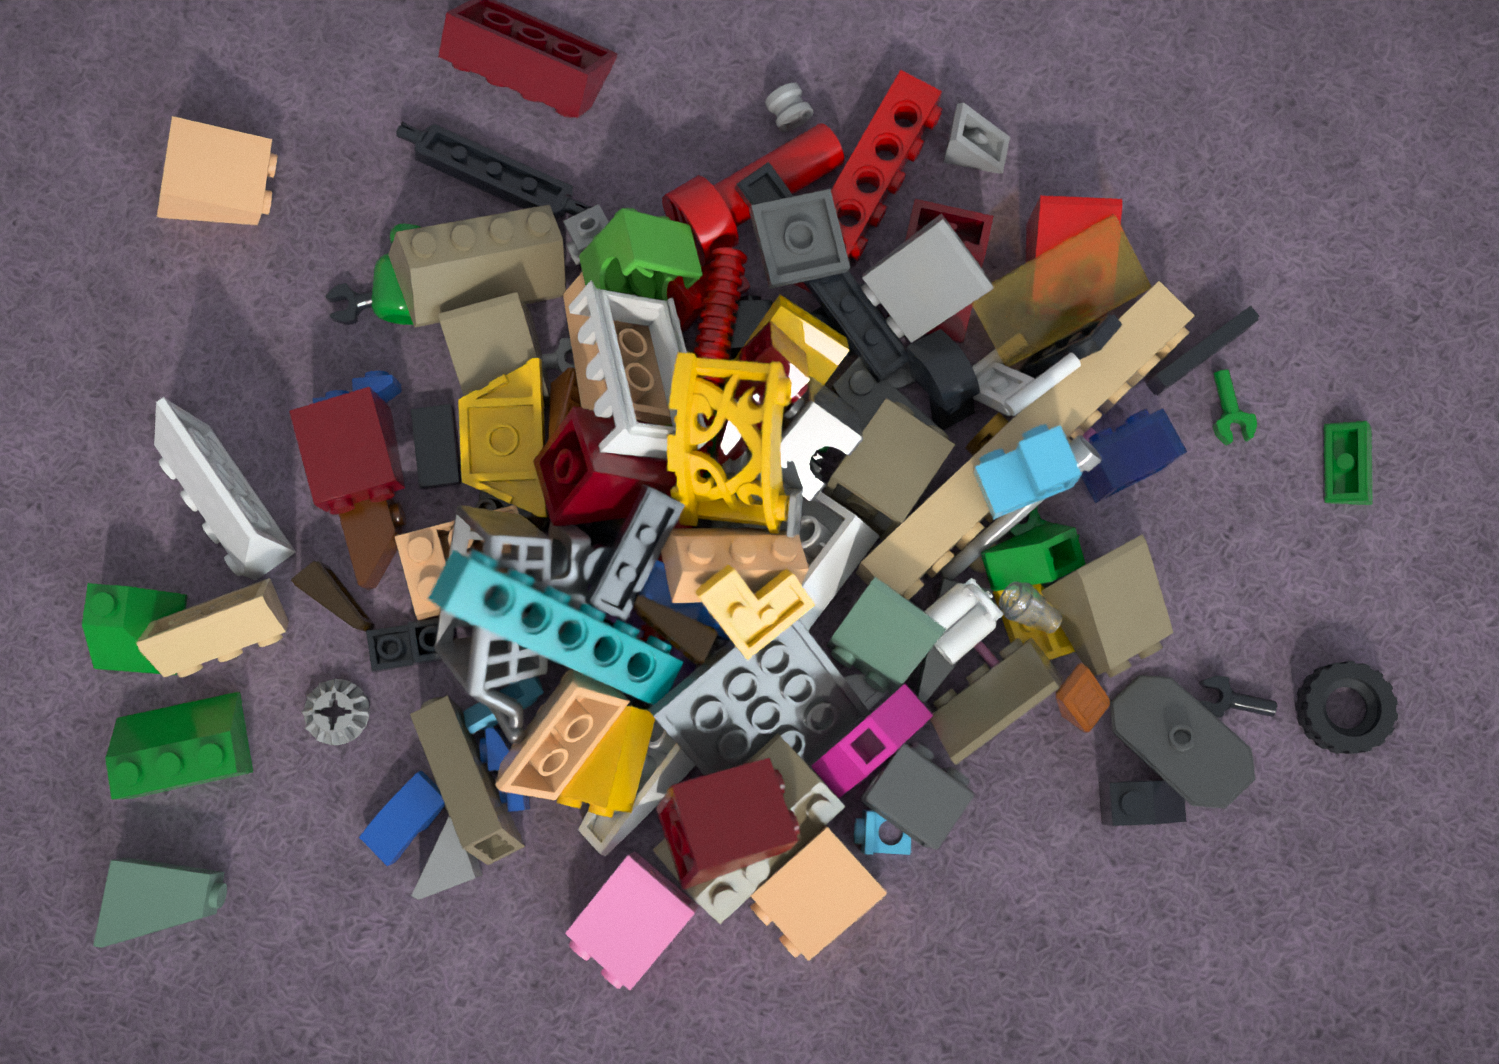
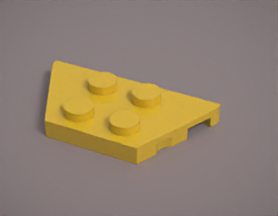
M532 358L527 361V364L507 375L503 374L494 379L486 387L475 390L458 399L462 483L493 495L538 517H548L547 506L533 460L545 445L542 360L540 358Z

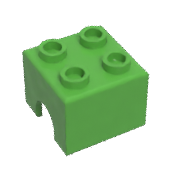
M622 208L617 211L612 220L599 234L594 236L592 242L579 255L585 286L592 280L596 289L664 301L668 300L667 287L669 281L682 276L685 288L689 289L702 276L690 225L673 221L666 216L657 217L641 213L634 208Z

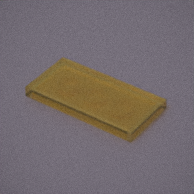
M1112 214L992 282L994 288L972 302L971 305L1005 366L1010 367L1149 290L1152 286L1116 215Z

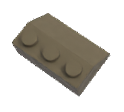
M1032 637L1025 643H1022L1019 638L1015 639L999 652L1003 658L992 668H989L986 663L982 664L966 677V680L969 682L967 687L959 693H956L951 688L933 702L937 709L932 713L933 716L930 718V721L955 765L1060 688L1063 676Z

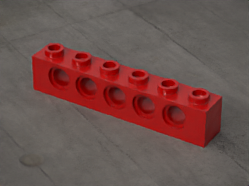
M902 70L899 71L831 189L838 219L842 216L850 215L858 221L854 226H845L839 222L849 262L852 258L857 261L860 259L869 239L864 237L870 225L877 228L888 207L883 204L889 192L894 195L897 194L906 177V173L902 172V169L908 160L913 163L915 162L925 143L924 140L920 139L926 127L931 130L934 129L943 112V108L938 106L942 91ZM907 119L912 122L913 126L901 127L895 121ZM889 151L895 158L883 160L877 156V153ZM862 183H870L877 190L872 193H864L857 186ZM804 282L794 284L811 293Z

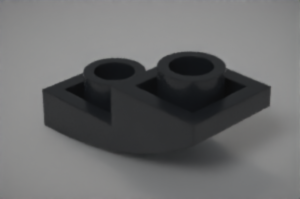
M439 618L408 622V625L366 631L372 673L442 660L434 650Z

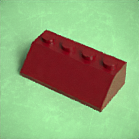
M469 0L446 12L438 57L451 62L452 66L460 71L474 72L485 77L486 81L494 86L508 87L517 91L522 98L528 101L541 102L555 108L558 114L564 117L579 118L592 108L617 59L618 53L497 0Z

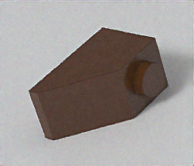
M391 498L381 502H370V499L354 504L355 508L353 510L339 514L358 586L367 590L378 586L398 550L395 536L403 534L401 526L407 524L401 504L399 502L394 503V500Z

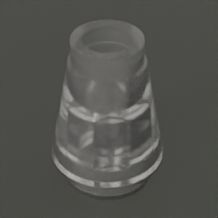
M1013 582L1001 594L999 608L1004 612L1008 620L1044 631L1048 634L1053 633L1060 626L1062 621L1061 612L1056 610L1030 583Z

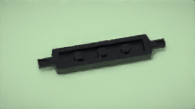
M401 122V125L397 128L396 136L398 138L415 144L416 161L520 208L528 209L550 205L556 221L565 213L575 216L592 208V206L573 199L572 185L441 126L433 124L421 131L405 122Z

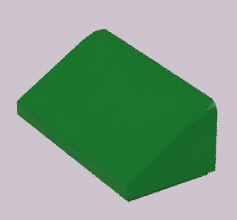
M1367 421L1324 424L1325 503L1373 504L1372 428Z

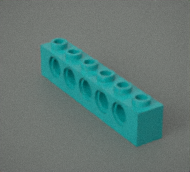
M453 549L428 597V600L439 608L649 704H656L668 694L684 663L669 654L673 646L652 635L645 642L637 638L640 630L619 619H616L612 626L603 621L606 616L605 613L582 602L579 609L568 605L571 597L547 585L544 592H541L532 587L535 579L514 568H510L506 575L494 569L498 561L473 549L470 555L466 556ZM495 585L493 596L483 602L485 591L490 586ZM532 603L530 613L521 619V613L525 606ZM567 621L565 630L558 635L559 627L563 622ZM602 637L601 643L598 646V648L593 650L596 641ZM635 654L633 661L628 665L629 659Z

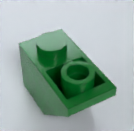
M1046 522L980 552L989 584L993 591L1052 582L1086 565L1076 528L1052 522Z

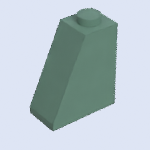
M128 857L110 860L93 947L102 948L217 914L218 908L220 909L223 906L227 895V884L223 883L225 872Z

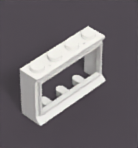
M591 280L568 307L571 314L590 317L580 328L578 340L580 343L594 345L597 342L599 353L587 365L586 377L589 380L602 381L605 378L607 385L606 392L594 405V413L598 417L610 418L613 415L616 428L599 444L600 452L667 459V435L676 434L674 416H677V410L669 409L673 427L637 423L613 321L649 326L669 408L677 352L687 353L674 300L669 298L667 301L596 289ZM698 413L699 424L707 427L702 413ZM705 443L697 444V450H699Z

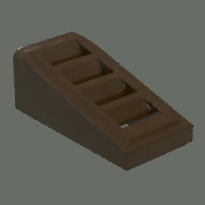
M313 561L291 579L297 588L351 627L364 632L374 628L375 624L328 565L319 561Z
M643 595L638 596L633 607L636 615L691 662L699 667L702 666L718 633L716 629Z

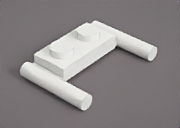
M1017 332L972 366L980 387V394L974 396L973 399L1007 416H1015L1079 368L1081 363L1073 353H1069L1036 379L1002 365V363L1027 345L1025 338Z

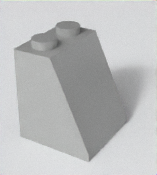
M942 213L864 272L862 278L866 284L861 287L874 306L881 303L890 314L885 320L896 336L900 339L906 335L911 343L994 288L990 278Z

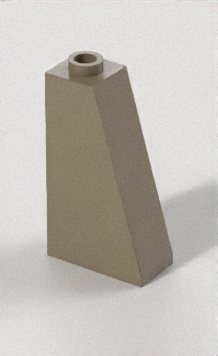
M448 695L432 698L423 703L421 709L411 713L410 716L462 848L485 864L490 865L525 847L506 804L501 803L499 789L495 785L496 782L491 772L488 771L487 763H482L480 748L473 734H470L466 728L464 714L460 706Z

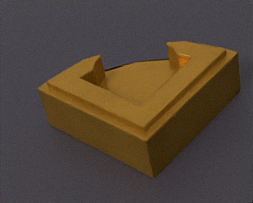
M998 412L965 448L974 456L1009 422Z

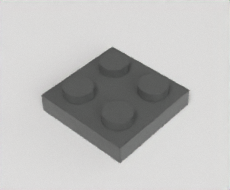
M830 189L751 205L749 212L769 289L848 272L850 264Z

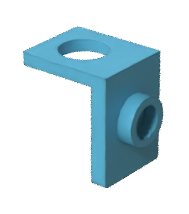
M863 810L862 818H855L854 844H861L860 852L873 855V853L911 854V838L903 833L901 840L897 844L887 845L881 841L878 834L879 827L887 820L875 811Z

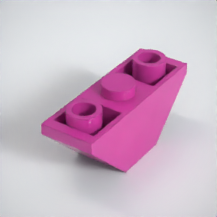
M905 683L811 767L834 794L840 798L900 748L933 714Z

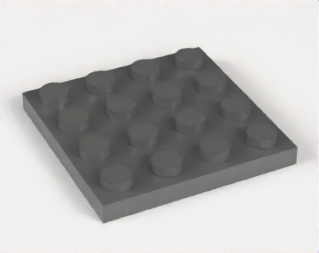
M799 619L748 660L742 655L732 640L729 641L704 662L702 666L698 667L649 709L654 718L704 776L744 765L777 733L815 772L811 766L871 714Z

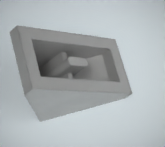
M964 102L959 103L956 106L950 127L943 163L1003 173L1010 136Z
M448 817L411 895L413 898L420 900L483 876L478 859L462 848L450 817Z

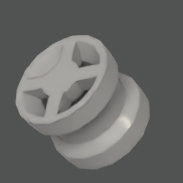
M788 83L779 87L765 100L768 111L776 115V125L781 132H788L803 125L813 115L811 105L802 99V89L798 83Z

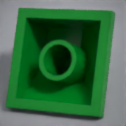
M88 583L82 628L93 668L160 674L141 653L136 642L150 622L185 610L188 595L130 586Z

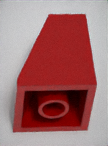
M1040 195L1026 224L1025 314L1036 315V319L1042 321L1057 320L1060 316H1076V320L1079 322H1094L1107 314L1113 305L1122 199Z

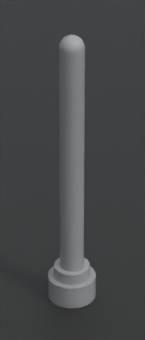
M1078 435L1069 443L1081 473L1084 470L1089 472L1102 461V457L1083 436ZM1043 500L996 519L950 560L941 570L942 578L947 580L955 579L981 556L980 552L989 549Z

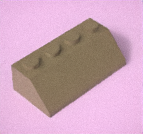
M550 205L396 232L388 254L415 328L440 323L439 313L518 292L526 305L562 297L566 291L563 239Z
M778 733L745 764L770 757L773 769L780 771L785 785L783 797L787 809L792 810L798 820L799 835L797 837L799 841L787 852L686 889L691 897L719 924L725 921L845 808V805ZM665 838L653 851L679 881Z

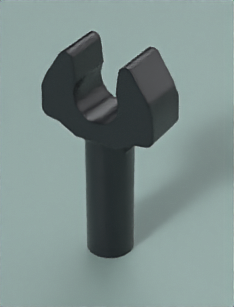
M347 283L336 285L326 294V299L330 303L348 300L349 305L343 311L331 313V319L345 325L357 323L358 315L362 310L371 307L372 291L357 293L351 290Z
M1218 675L1199 681V685L1218 691L1219 699L1216 703L1199 701L1217 718L1223 717L1224 712L1230 708L1274 717L1276 713V701L1236 693L1231 689L1228 677Z

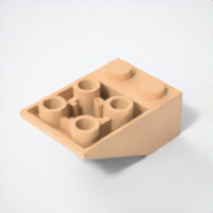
M515 505L494 510L519 514ZM454 521L395 536L418 621L438 618L441 608L428 600V597L449 559ZM469 539L467 552H471L473 549L483 552L484 540ZM502 544L501 553H511V544ZM499 568V571L507 573V568Z

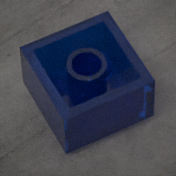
M1147 408L1125 419V423L1115 429L1116 432H1113L1111 427H1108L1088 438V442L1102 457V461L1089 472L1084 470L1081 475L1095 503L1158 473L1188 452L1163 408L1152 414L1148 412Z

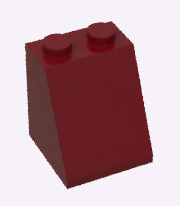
M370 386L289 411L315 506L325 512H330V514H342L353 510L355 503L370 499V502L385 501L395 496L394 491L405 488L390 407Z
M573 406L533 460L552 526L558 527L627 518L644 484L671 497V490L673 487H676L677 483L675 472L668 471V459L600 452L599 444L616 428L614 416L612 415L610 418L598 417L595 415L594 410ZM636 420L637 423L657 425L653 423Z
M770 757L671 785L656 807L682 890L787 852L799 841L797 837L799 835L797 817L792 810L787 809L783 797L785 793L783 777L778 769H773Z

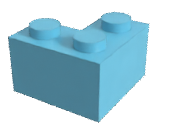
M1047 424L1037 426L1022 434L1023 440L1018 443L1016 450L1005 454L1003 449H998L979 458L981 464L975 466L974 476L993 519L1073 488L1082 473L1061 425L1050 430Z

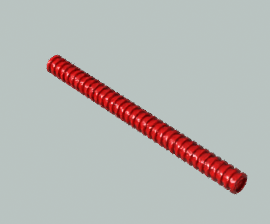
M718 247L713 249L711 254L715 260L711 261L709 265L712 273L707 275V281L710 285L706 286L704 291L708 297L704 298L702 305L706 308L700 312L703 322L698 324L697 329L701 334L695 338V342L699 345L693 349V354H695L696 358L729 360V354L726 353V350L732 346L731 341H729V337L734 335L731 325L736 323V317L733 316V313H736L739 308L735 302L741 298L738 288L743 287V280L740 279V276L745 275L746 270L742 265L747 263L748 257L738 249ZM703 376L704 380L718 387L723 386L725 380L721 377ZM714 409L709 419L702 413L707 427L712 426L716 417L714 414L717 410ZM709 440L698 451L711 457L707 451L708 448L713 447V442ZM700 469V474L702 478L703 473L708 472L706 469ZM677 520L673 529L693 528V526L682 525ZM662 553L658 557L660 562H663ZM647 623L641 625L640 630L644 631L643 638L639 637V639L647 642L649 636L652 635L665 642L666 639Z

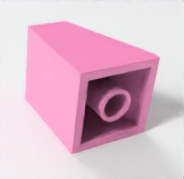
M634 851L625 858L565 934L572 939L569 942V946L575 953L587 961L592 957L604 967L601 974L608 982L618 989L624 985L631 990L695 914L699 905L640 854Z

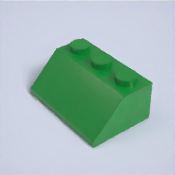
M234 692L118 717L105 757L111 800L133 799L253 773L241 693Z

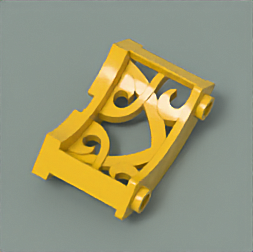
M677 352L669 401V409L677 410V416H674L676 434L667 435L668 471H675V476H677L676 487L672 488L671 497L685 505L678 518L680 524L697 526L699 518L767 526L770 533L779 534L781 521L788 520L790 496L785 494L782 480L781 431L784 405H789L791 400L792 381L790 378H786L781 362L764 364L696 358L693 353ZM703 376L730 378L725 390H722L713 383L704 380ZM739 379L766 381V396L763 405L757 406L751 401V395L755 387L746 391L739 402L733 399ZM714 409L717 410L712 426L703 427L699 424L698 413H704L707 419H709ZM726 419L737 429L753 454L749 463L730 479L727 478L723 468L717 461L697 450V444L705 443L713 438L721 429ZM763 421L762 434L756 426V423ZM700 469H706L712 476L709 479L702 478ZM760 472H761V481L755 479ZM751 494L760 496L763 501L755 500Z

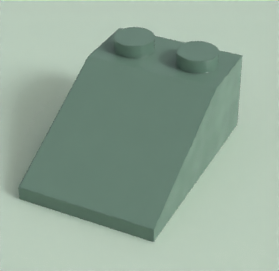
M875 577L826 646L833 650L831 655L840 664L848 668L854 666L865 674L864 679L872 688L881 693H885L888 690L890 694H894L939 640L946 628Z

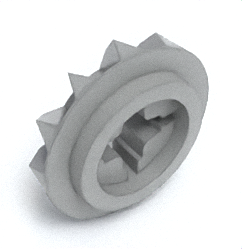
M342 679L329 680L319 683L311 693L306 695L305 708L301 712L306 723L305 729L316 738V741L329 745H342L356 739L365 729L370 713L369 702L365 693L356 684ZM337 700L338 706L345 708V710H351V714L339 716L337 723L332 724V717L320 714V710L331 708L333 701Z

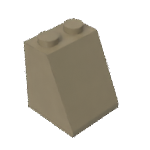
M518 292L438 314L463 396L486 387L494 379L503 374L507 375L527 364V361L532 358H540L542 360L544 412L546 411V407L550 406L551 385L543 362L533 316Z
M887 398L863 430V441L851 456H845L831 476L823 492L860 518L879 535V539L882 541L902 524L955 446L954 443L948 440L949 438L943 430L934 425L927 426L914 417V413L909 407L900 402L893 403Z
M1143 535L1079 568L1041 591L1081 662L1089 668L1093 676L1106 672L1109 678L1127 670L1132 666L1128 660L1129 658L1138 654L1142 660L1163 648L1160 640L1174 633L1150 551Z

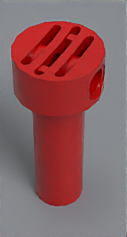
M820 123L715 185H712L705 177L698 175L662 197L665 216L673 221L690 225L701 266L714 259L711 255L713 249L718 247L733 248L738 245L739 236L736 227L751 219L748 206L734 189L736 184L769 162L790 192L794 194L844 164V153L840 142L826 124Z

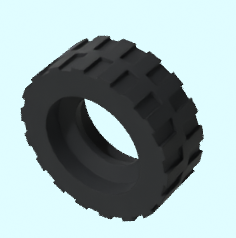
M1345 661L1321 666L1315 669L1312 675H1307L1303 680V686L1298 689L1296 694L1298 695V700L1295 703V711L1298 712L1299 717L1297 721L1299 726L1303 727L1306 737L1316 742L1315 745L1321 749H1328L1330 752L1337 754L1365 753L1373 750V747L1381 746L1386 742L1385 738L1392 734L1395 729L1393 728L1394 723L1398 720V713H1396L1398 701L1392 692V685L1390 682H1386L1382 673L1378 670L1374 671L1370 668L1371 666L1364 663L1356 664L1355 661ZM1341 687H1348L1357 691L1364 699L1366 705V713L1362 722L1356 727L1349 729L1335 725L1326 712L1327 698L1334 690Z

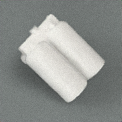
M970 578L965 584L957 583L924 611L925 614L946 628L934 646L952 665L996 628V620L1003 615V612L991 600L993 595L988 590L984 592L973 578Z

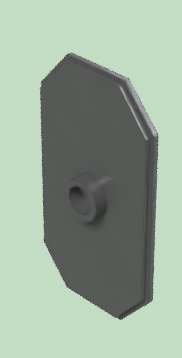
M1139 675L1110 702L1113 733L1191 806L1226 809L1255 781L1252 748L1173 678Z

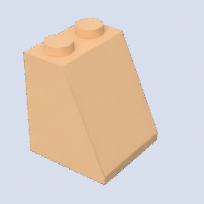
M172 116L157 217L258 225L261 215L269 214L272 200V191L265 190L267 176L274 178L277 163V154L270 153L272 139Z
M824 826L751 895L755 902L750 907L765 925L773 921L784 933L779 940L795 958L802 953L809 961L880 901L887 892L827 826Z

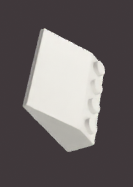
M163 397L156 402L154 446L162 456L158 462L164 472L173 480L177 478L184 488L180 495L185 503L194 512L199 510L206 521L202 524V527L214 543H221L228 553L224 559L230 569L237 576L243 575L257 580L296 553L211 427Z

